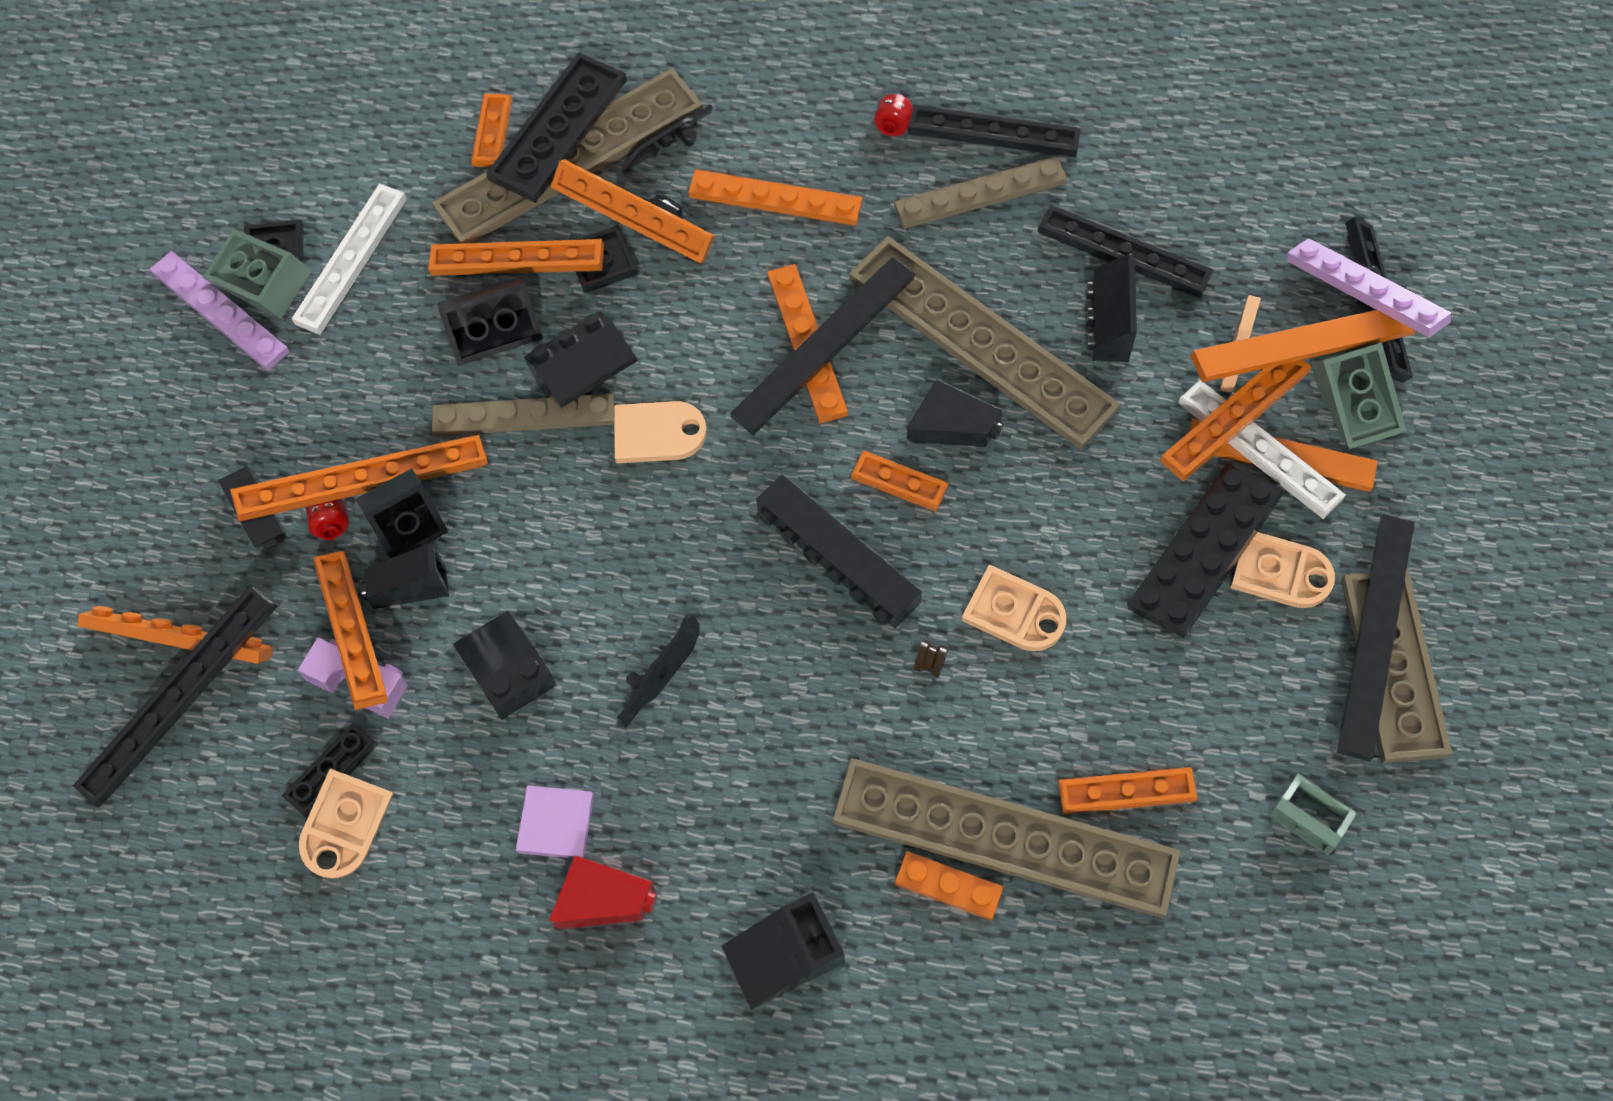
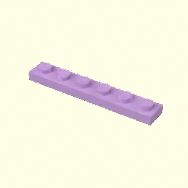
M1309 238L1288 252L1289 263L1428 338L1451 322V312Z
M170 251L149 269L156 278L267 371L290 352L287 346L210 282L202 278L198 272L174 252Z

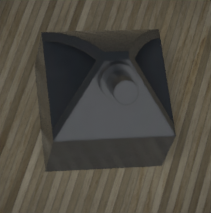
M412 468L356 498L358 505L390 559L426 545L449 532Z

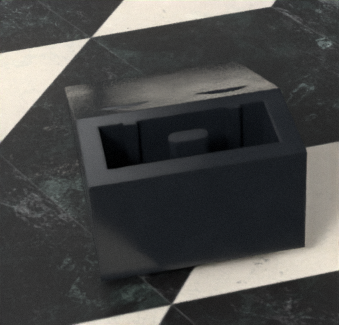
M814 892L781 907L721 946L751 1010L845 963V954Z

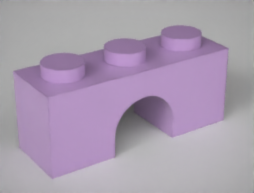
M317 638L297 671L307 682L331 693H334L339 683L345 679V674L335 640L330 639L327 642ZM386 664L384 667L378 665L388 703L367 707L366 709L389 719L408 684L402 677L403 672L390 664Z

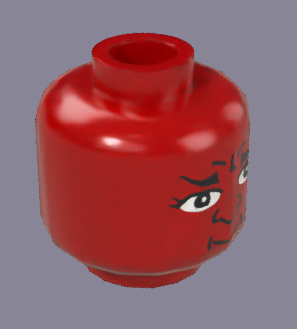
M900 94L885 95L880 100L874 115L876 128L888 136L896 137L903 135L908 130L913 112L911 102Z
M343 499L311 505L305 508L309 532L317 538L325 540L336 539L345 533L349 527L346 503Z

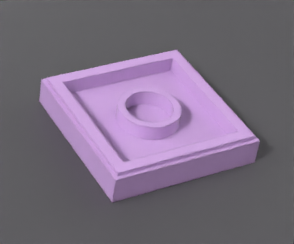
M527 785L516 852L572 859L576 855L584 858L594 793L591 791Z

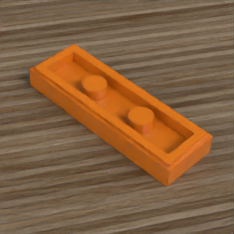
M484 93L471 160L472 166L491 167L503 152L512 105L511 95Z
M865 450L862 451L851 474V479L935 512H937L949 485L946 481Z

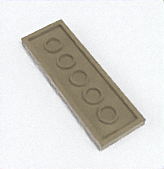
M1408 569L1405 575L1377 734V744L1382 764L1449 758L1452 755ZM1370 573L1344 575L1341 579L1355 644H1357Z

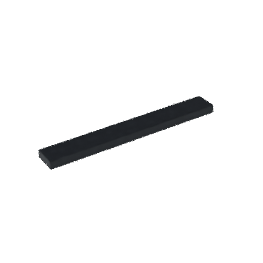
M890 258L730 412L731 418L754 436L915 279V272L896 258Z
M1382 514L1379 520L1336 752L1369 762L1374 757L1415 524L1414 521Z
M251 584L72 786L95 807H100L275 611L278 605Z

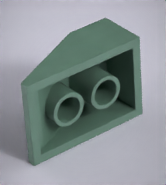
M233 229L202 278L252 306L282 320L312 270L290 252Z
M1382 343L1367 345L1311 362L1317 387L1347 449L1407 432Z

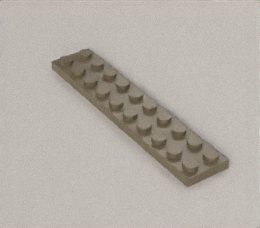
M671 68L612 101L568 159V162L594 174L635 151L637 147L677 122L703 109V104L675 70ZM487 172L435 200L432 202V205L459 244L473 243L561 192L551 188L550 184L535 203L488 181Z
M889 236L850 272V281L859 287L866 283L892 257L915 272V279L886 307L1078 449L1082 450L1119 410L1121 404Z
M851 758L833 817V824L1163 919L1167 915L1181 851Z

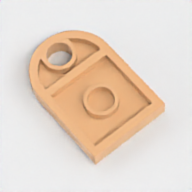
M1248 295L1233 342L1250 338L1261 298ZM1238 375L1222 378L1219 391L1232 394Z
M673 401L614 405L616 463L684 459L695 454L705 442L707 434L705 419L702 413L691 404ZM688 424H696L700 429L694 435H686L683 433V428Z
M1257 532L1237 561L1230 588L1293 607L1309 608L1320 604L1328 597L1334 586L1335 573L1328 558L1320 551ZM1313 574L1322 576L1326 585L1322 588L1312 586L1309 582V576Z
M989 565L961 621L1021 649L1041 651L1056 644L1063 635L1066 625V612L1060 600L1052 593ZM1044 619H1051L1056 623L1057 630L1053 633H1045L1040 629L1039 623Z
M329 769L300 835L299 852L304 864L315 874L329 879L342 878L356 871L364 862L394 795L393 792ZM328 850L335 852L337 855L335 866L328 870L321 869L318 865L319 855Z

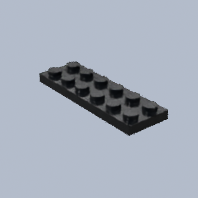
M578 52L487 171L488 181L536 203L553 181L559 161H568L626 83V73Z
M1226 464L1127 603L1128 609L1158 626L1185 638L1283 496V488Z

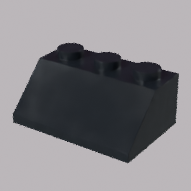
M1128 253L1094 269L1092 281H1087L1086 299H1091L1092 307H1087L1086 324L1092 325V332L1087 334V350L1092 351L1093 361L1129 362L1137 334L1135 254Z
M523 277L437 303L438 311L458 366L543 339Z
M600 311L586 316L576 326L561 331L556 338L546 344L535 347L531 353L524 356L537 384L560 408H563L638 361L613 322Z

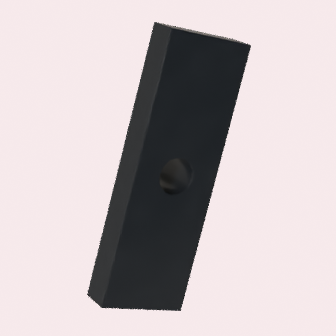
M352 723L285 791L282 797L305 818H308L328 774L325 773V769L333 765V770L349 775L376 748L377 743Z

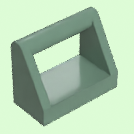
M1298 773L1269 817L1328 856L1344 836L1357 812ZM1296 789H1299L1343 819L1335 832L1289 802Z

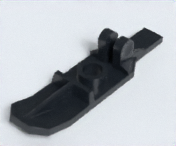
M710 104L691 117L677 122L637 147L625 162L621 172L625 175L635 165L653 155L655 157L658 156L660 146L662 148L669 147L676 141V136L680 138L685 146H693L697 137L693 127L699 120L712 112V105Z
M689 615L683 619L677 634L667 646L660 645L659 649L662 653L652 662L645 675H639L635 672L627 675L626 681L633 689L629 703L617 717L626 728L645 704L656 699L692 653L700 628V624L694 616Z

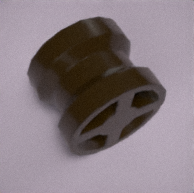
M923 639L916 657L914 671H929L932 676L939 678L947 656L948 647L944 645L936 647L931 645L930 641Z

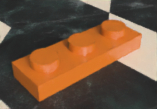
M906 851L895 881V885L991 921L1003 890L1001 885Z

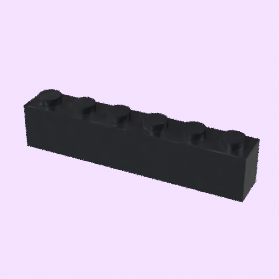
M783 474L756 498L757 515L761 521L768 526L775 525L780 530L781 537L789 545L793 546L796 543L803 549L804 557L811 564L816 565L819 563L824 567L826 575L833 583L837 585L842 583L849 589V594L854 601L860 605L866 603L873 609L872 614L881 624L887 625L889 623L896 629L921 603V590Z

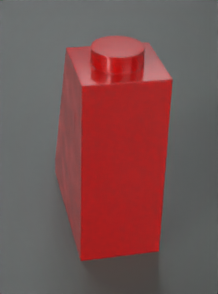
M575 855L549 921L554 927L559 929L643 921L645 913L653 911L657 900V893H654L655 888L650 880Z

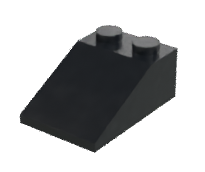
M509 611L504 612L453 644L501 720L557 686L552 673Z

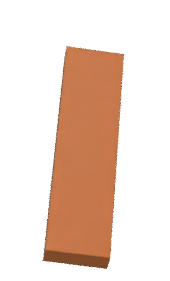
M1192 767L1058 780L1063 815L1196 802L1198 799Z

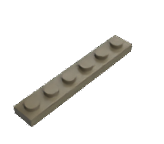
M1055 156L894 201V207L903 229L1064 185L1067 182V177L1058 157Z
M614 393L582 395L563 408H560L551 398L433 405L432 433L434 436L614 425L615 397Z

